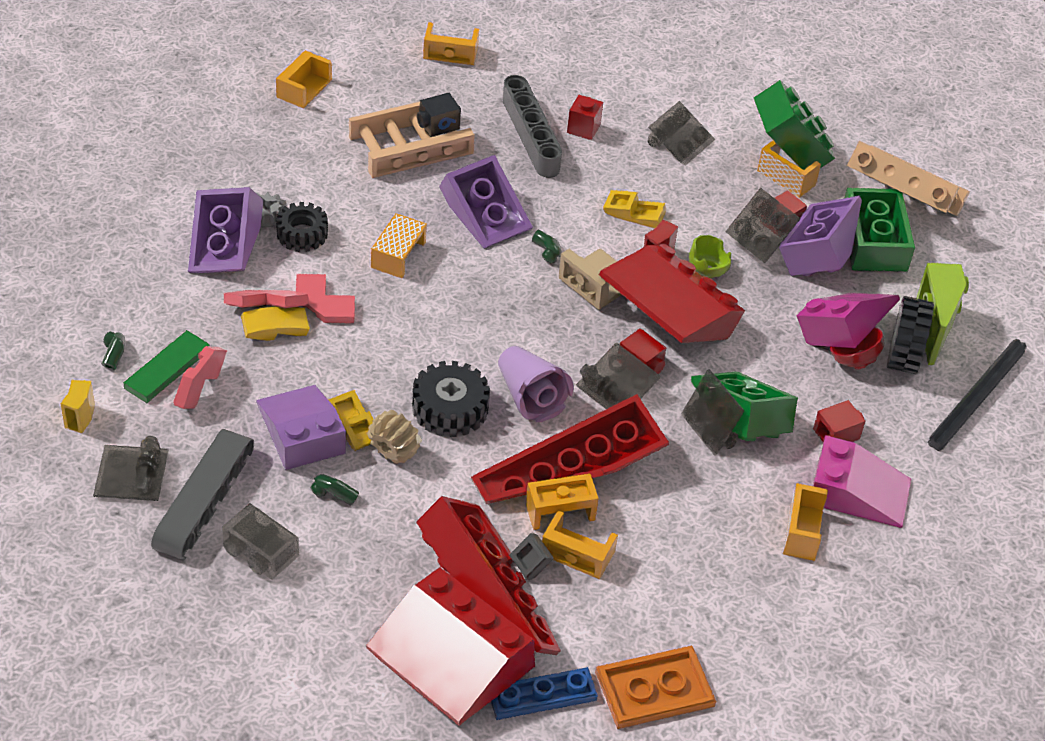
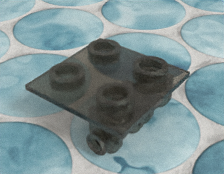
M678 101L648 127L651 131L648 136V144L651 147H660L663 144L685 166L715 140L681 101Z
M760 187L725 232L763 263H766L801 218Z
M616 342L595 365L589 366L585 364L580 369L582 379L576 386L603 408L608 409L636 394L641 399L661 376Z
M708 369L681 412V415L715 456L723 446L731 449L736 445V435L732 430L743 415L744 410L712 371Z
M147 436L141 441L140 447L104 445L93 497L159 501L169 449L160 448V443L155 436Z

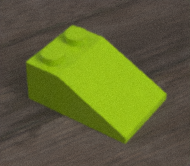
M927 263L916 298L934 302L932 323L925 349L928 365L935 364L953 326L956 314L961 312L963 294L968 292L969 279L967 276H964L962 264Z

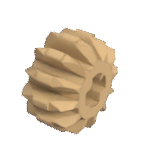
M394 410L384 411L372 421L373 423L369 426L367 435L371 439V445L375 446L378 453L384 455L386 460L391 459L396 464L400 462L405 463L417 453L422 439L418 435V429L413 427L411 421H408L402 413L398 414Z

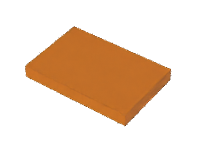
M692 645L597 666L595 670L617 729L712 708L716 705L715 697Z

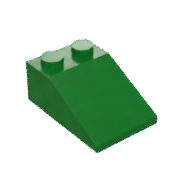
M737 371L691 376V383L724 427L738 434L739 439L755 441L757 437L778 438L780 434L793 433L798 397Z

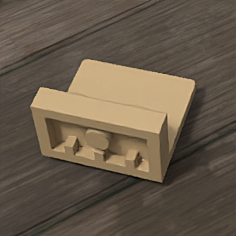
M570 248L561 253L559 279L595 308L600 310L622 295L598 275L602 269L617 262L604 250L597 249L585 258L577 255Z

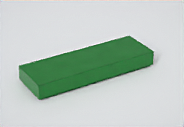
M186 330L124 381V389L145 403L150 402L199 360V353L204 347L210 346V344Z

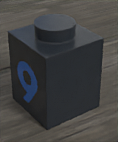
M450 92L420 100L417 121L419 126L424 128L430 137L460 129L461 108Z

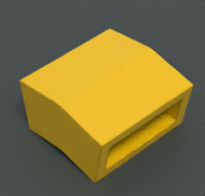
M71 380L69 392L60 403L65 428L83 433L91 422L95 408L91 381Z

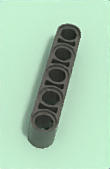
M520 75L507 76L503 86V104L536 172L542 177H555L560 172L562 149L528 81Z
M226 429L220 430L157 526L152 537V549L182 560L187 558L184 556L188 549L192 550L202 534L199 531L203 525L209 523L216 512V504L218 501H223L231 488L230 482L233 478L236 479L246 464L244 462L246 457L252 455L254 439Z

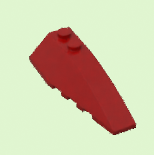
M638 394L471 476V480L485 504L527 495V487L530 482L591 474L592 478L615 473L669 445V441Z
M441 496L416 521L422 531L423 540L437 554L439 565L461 584L534 639V649L537 653L558 655L561 650L546 620L534 612L538 607L535 598L523 590L522 586L526 581L522 573L518 571L515 573L510 566L514 562L509 555L511 552L480 505Z

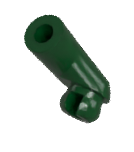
M538 229L532 236V242L545 249L542 253V258L553 264L556 262L557 257H561L562 250L560 244L555 238Z
M109 331L103 339V343L108 349L101 364L104 367L116 370L124 353L125 336L120 332L114 333Z
M325 474L317 475L314 478L315 482L310 487L311 491L318 497H324L329 492L350 506L359 495V491L348 484Z

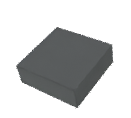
M530 533L509 554L526 580L536 578L554 559L539 536L534 533Z

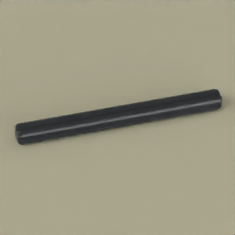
M1014 339L930 435V440L928 441L930 447L940 451L948 444L1022 357L1027 348L1025 342Z

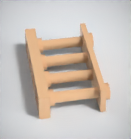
M420 102L349 118L350 140L363 138L370 150L368 152V172L372 178L474 154L475 134L471 128L430 137L426 130L419 126L417 121ZM413 126L421 140L407 143L399 129ZM388 132L396 146L381 149L374 135Z
M858 141L847 164L848 167L945 213L949 212L956 216L959 215L970 191L861 141Z

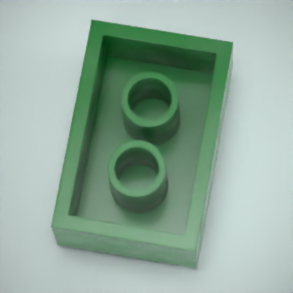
M779 80L753 97L766 133L801 169L805 170L815 161L821 164L820 168L835 159L831 149L834 147V144L828 134L824 132L827 129L826 124L819 115L816 117L813 115L814 113L806 101H800L798 93L792 86L787 87Z
M847 188L844 198L860 196L862 200L850 255L852 270L908 272L915 244L903 193L897 189Z

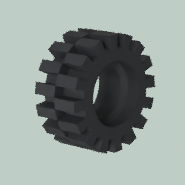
M299 202V206L291 203L290 209L284 206L282 212L279 211L276 218L277 239L282 246L286 244V249L291 250L292 247H295V252H300V248H305V252H309L310 247H313L314 250L318 249L319 244L323 245L325 239L328 238V217L326 212H322L320 206L314 209V204L310 202L308 206H304V202ZM301 224L311 226L307 229L294 228V226Z

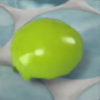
M700 235L693 240L688 259L696 267L695 271L701 276L708 278L720 277L730 269L732 253L724 251L723 240L711 235Z

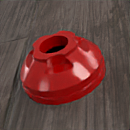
M874 327L856 348L830 346V351L838 363L854 367V369H863L869 364L876 362L885 345L884 336L880 329Z

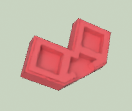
M326 274L296 275V292L308 294V304H306V307L314 312L317 318L324 323H354L355 296L326 295Z
M243 290L224 293V303L241 308L260 305L291 308L306 306L308 304V294L290 290Z
M211 346L203 348L198 355L199 363L195 368H188L181 378L173 402L175 406L182 409H193L197 406L205 380L218 378L227 350Z

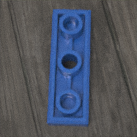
M586 667L518 680L493 699L491 704L496 720L594 702L597 701L598 695L589 668Z

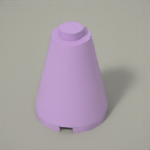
M519 346L509 347L500 355L498 366L518 411L525 419L544 422L558 416L565 409L566 405L564 402L568 395L572 397L574 390L572 378L565 370Z

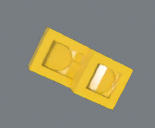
M611 190L603 210L615 218L656 228L666 214V205L661 202L639 201L637 192Z
M266 307L246 311L241 315L245 338L270 341L275 340L277 334L306 336L310 330L305 308Z
M355 390L328 399L338 413L346 431V440L351 448L356 451L371 445V439L368 437L367 432L374 419L370 411L365 412Z

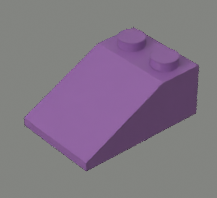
M495 155L446 174L439 186L449 207L484 249L533 228Z
M250 187L196 190L188 266L189 273L245 270L261 227L263 199Z
M860 196L809 205L779 246L791 276L801 274L809 276L822 271L832 273L844 266L852 252L862 202Z
M316 385L256 400L285 470L346 454V431L335 407Z

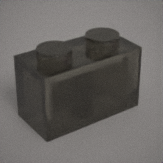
M251 503L222 526L225 550L233 557L239 556L244 559L250 569L257 575L264 574L273 580L299 557V537Z

